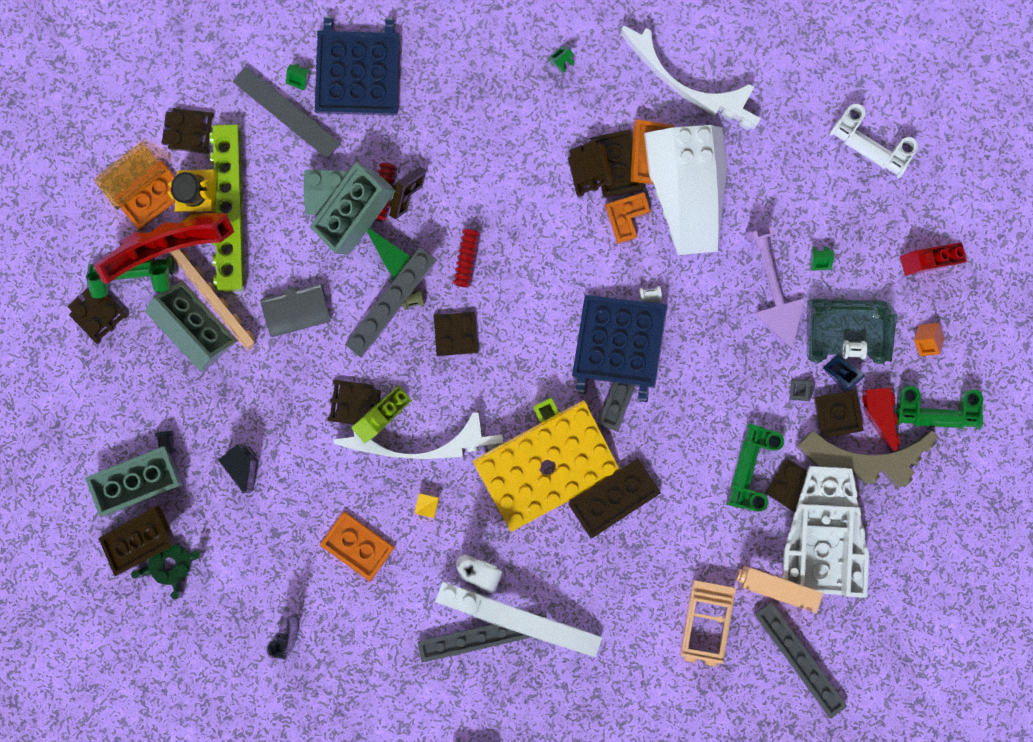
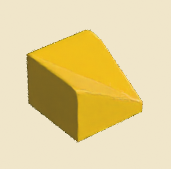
M419 493L414 514L435 518L440 498Z

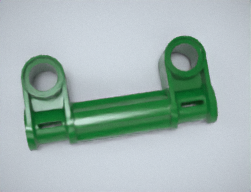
M173 257L161 260L150 259L121 274L114 280L150 277L155 292L168 291L172 286L173 275L175 274ZM88 264L86 281L90 295L93 298H103L108 295L111 282L103 283L94 265Z
M905 386L898 391L897 408L895 411L898 419L897 425L906 423L913 424L914 426L959 429L974 427L977 430H981L983 426L984 399L982 393L978 390H965L961 393L959 410L920 408L921 394L918 388ZM907 390H910L913 394L910 401L905 398ZM969 394L975 397L972 405L967 400Z
M747 424L746 438L742 441L730 486L732 491L729 501H726V505L761 512L767 508L768 498L762 493L749 490L760 448L768 451L780 450L785 440L782 434L757 425ZM771 436H776L779 439V445L776 448L769 444ZM756 496L763 499L761 508L753 506V499Z

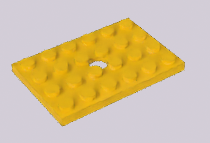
M584 400L472 460L510 532L590 490L620 470ZM550 460L555 463V469L551 474L546 475L540 472L543 461Z

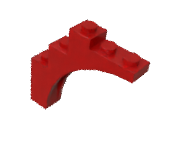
M194 212L180 223L164 222L150 233L133 232L119 242L120 246L94 264V267L102 282L110 283L121 274L150 259L193 245L221 243L235 231L227 214Z

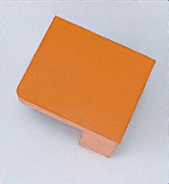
M939 323L919 325L914 338L920 356L940 354L945 340Z

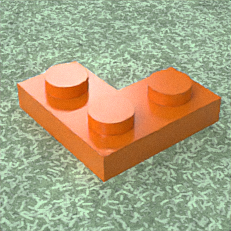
M645 193L605 204L617 245L637 239L632 219L651 212Z

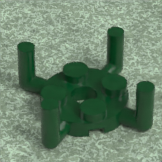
M176 544L148 560V567L133 570L131 577L137 579L151 574L156 582L172 585L174 591L171 592L170 596L172 599H179L183 597L180 582L188 575L191 561L204 557V551L196 550L188 553L184 547ZM167 558H172L175 561V567L172 570H168L164 566Z

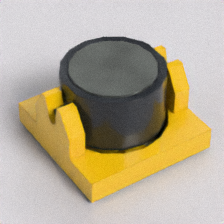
M177 170V176L168 183L171 187L168 195L171 199L175 200V212H215L217 171Z

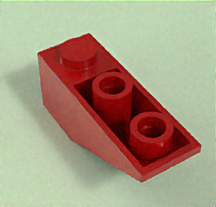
M962 242L915 250L900 256L905 276L967 262Z
M891 388L862 391L864 413L890 451H897V446H900L899 434H896L895 429L898 419L897 414L893 411V405H895L894 392H891Z

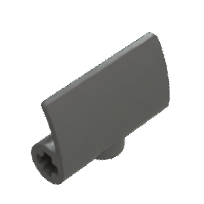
M321 283L304 288H290L282 291L281 294L260 299L270 337L331 322Z

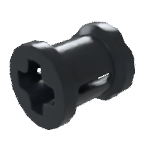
M174 431L155 433V437L158 439V448L165 446L169 453L176 452L172 441Z

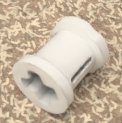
M657 286L655 289L646 290L639 288L640 302L662 304L660 286Z
M844 340L842 346L843 359L860 357L861 360H865L867 355L866 341L853 343Z

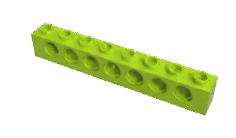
M238 124L213 125V132H210V143L213 144L210 161L214 165V170L217 171L215 213L227 214L235 231L221 243H213V246H216V254H213V265L217 271V275L213 276V283L219 292L245 291L241 128ZM224 144H230L228 151L221 152V147ZM231 164L230 170L222 172L223 165ZM231 184V190L223 193V186ZM227 204H231V211L229 213H223V207ZM227 245L233 246V251L230 254H224V248ZM232 265L233 272L230 275H225L224 269Z

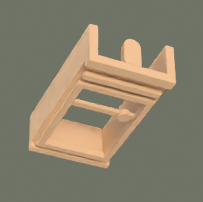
M746 566L743 567V570L739 569L736 576L737 586L814 613H817L823 596L822 592Z
M692 579L679 654L684 657V661L696 663L697 659L704 660L705 665L717 667L718 663H724L725 648L736 593L735 587ZM696 601L726 607L724 618L722 616L714 617L694 613ZM694 616L717 620L719 623L723 622L718 654L688 649Z

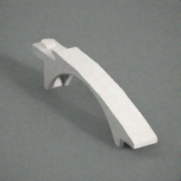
M623 26L621 35L631 49L660 79L683 98L715 117L719 110L724 118L729 120L733 118L739 121V125L747 130L756 128L761 118L743 109L754 89L753 86L748 84L741 89L719 94L692 90L677 82L663 68L656 56L649 29L646 28L641 35Z
M479 412L472 413L468 423L452 441L436 450L421 454L393 452L381 447L372 439L364 443L355 432L354 437L333 439L334 444L357 451L387 457L426 460L463 457L462 449H466L467 452L479 451V447L487 446V449L490 450L504 443L503 435L482 437Z
M442 582L435 601L436 603L473 615L476 618L595 658L603 638L580 628L534 615L470 589L460 588L446 582Z

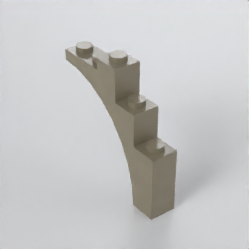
M810 431L796 447L816 467L852 469L853 475L863 485L875 483L879 479V473L881 472L896 488L902 486L906 487L913 480L911 476L915 472L909 466H915L921 460L920 455L924 451L928 452L935 446L936 443L934 441L938 436L933 431H928L917 441L901 450L883 455H864L840 449L825 441L816 432Z

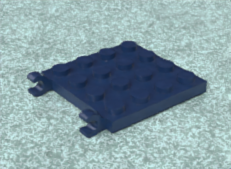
M324 16L323 31H317L314 112L319 114L397 115L400 34L394 33V18H385V32L333 31L332 17Z
M585 295L572 377L578 378L576 392L586 394L588 379L640 386L638 400L639 402H648L649 388L656 387L668 306L665 304Z

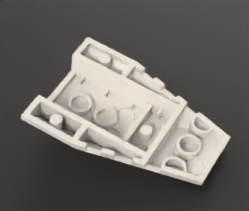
M714 125L673 127L645 133L649 176L651 182L653 181L657 199L660 200L663 216L667 219L670 228L669 232L677 255L718 252L727 175L723 128Z
M809 466L784 549V580L811 588L823 594L867 598L869 552L865 543V532L862 527L860 507H858V496L852 469Z

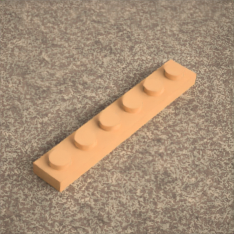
M179 249L171 251L170 254L173 260L247 351L251 350L254 347L253 340H255V337L248 329L245 331L240 325L242 321L235 313L233 315L227 309L229 305L224 298L221 297L219 299L215 294L216 289L209 281L205 282L202 278V271L197 265L192 266L189 262L191 258L184 249L182 251Z

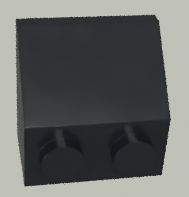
M237 444L220 457L218 461L239 489L245 494H250L254 490L257 469L255 457L257 454L250 446Z

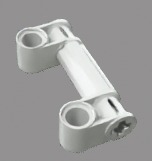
M852 104L837 121L829 135H835L844 141L845 145L881 168H887L896 174V177L899 179L918 149L917 141L914 138L906 137L895 146L892 152L857 130L865 117V109L860 104ZM850 111H856L859 118H851ZM903 144L910 146V153L903 151Z
M462 555L456 561V568L462 578L481 588L495 592L502 575V571L498 570L497 566L469 555Z

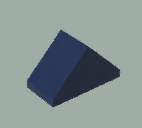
M838 354L823 367L824 371L843 392L851 390L865 377L864 373Z

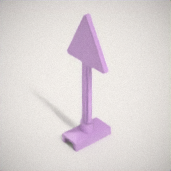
M773 226L762 227L758 231L745 232L747 240H755L757 249H760L775 304L774 307L756 312V315L789 347H793L804 299L788 303L783 302L768 248L770 246L768 237L775 234Z

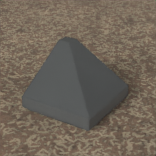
M791 379L789 400L810 401L816 382Z

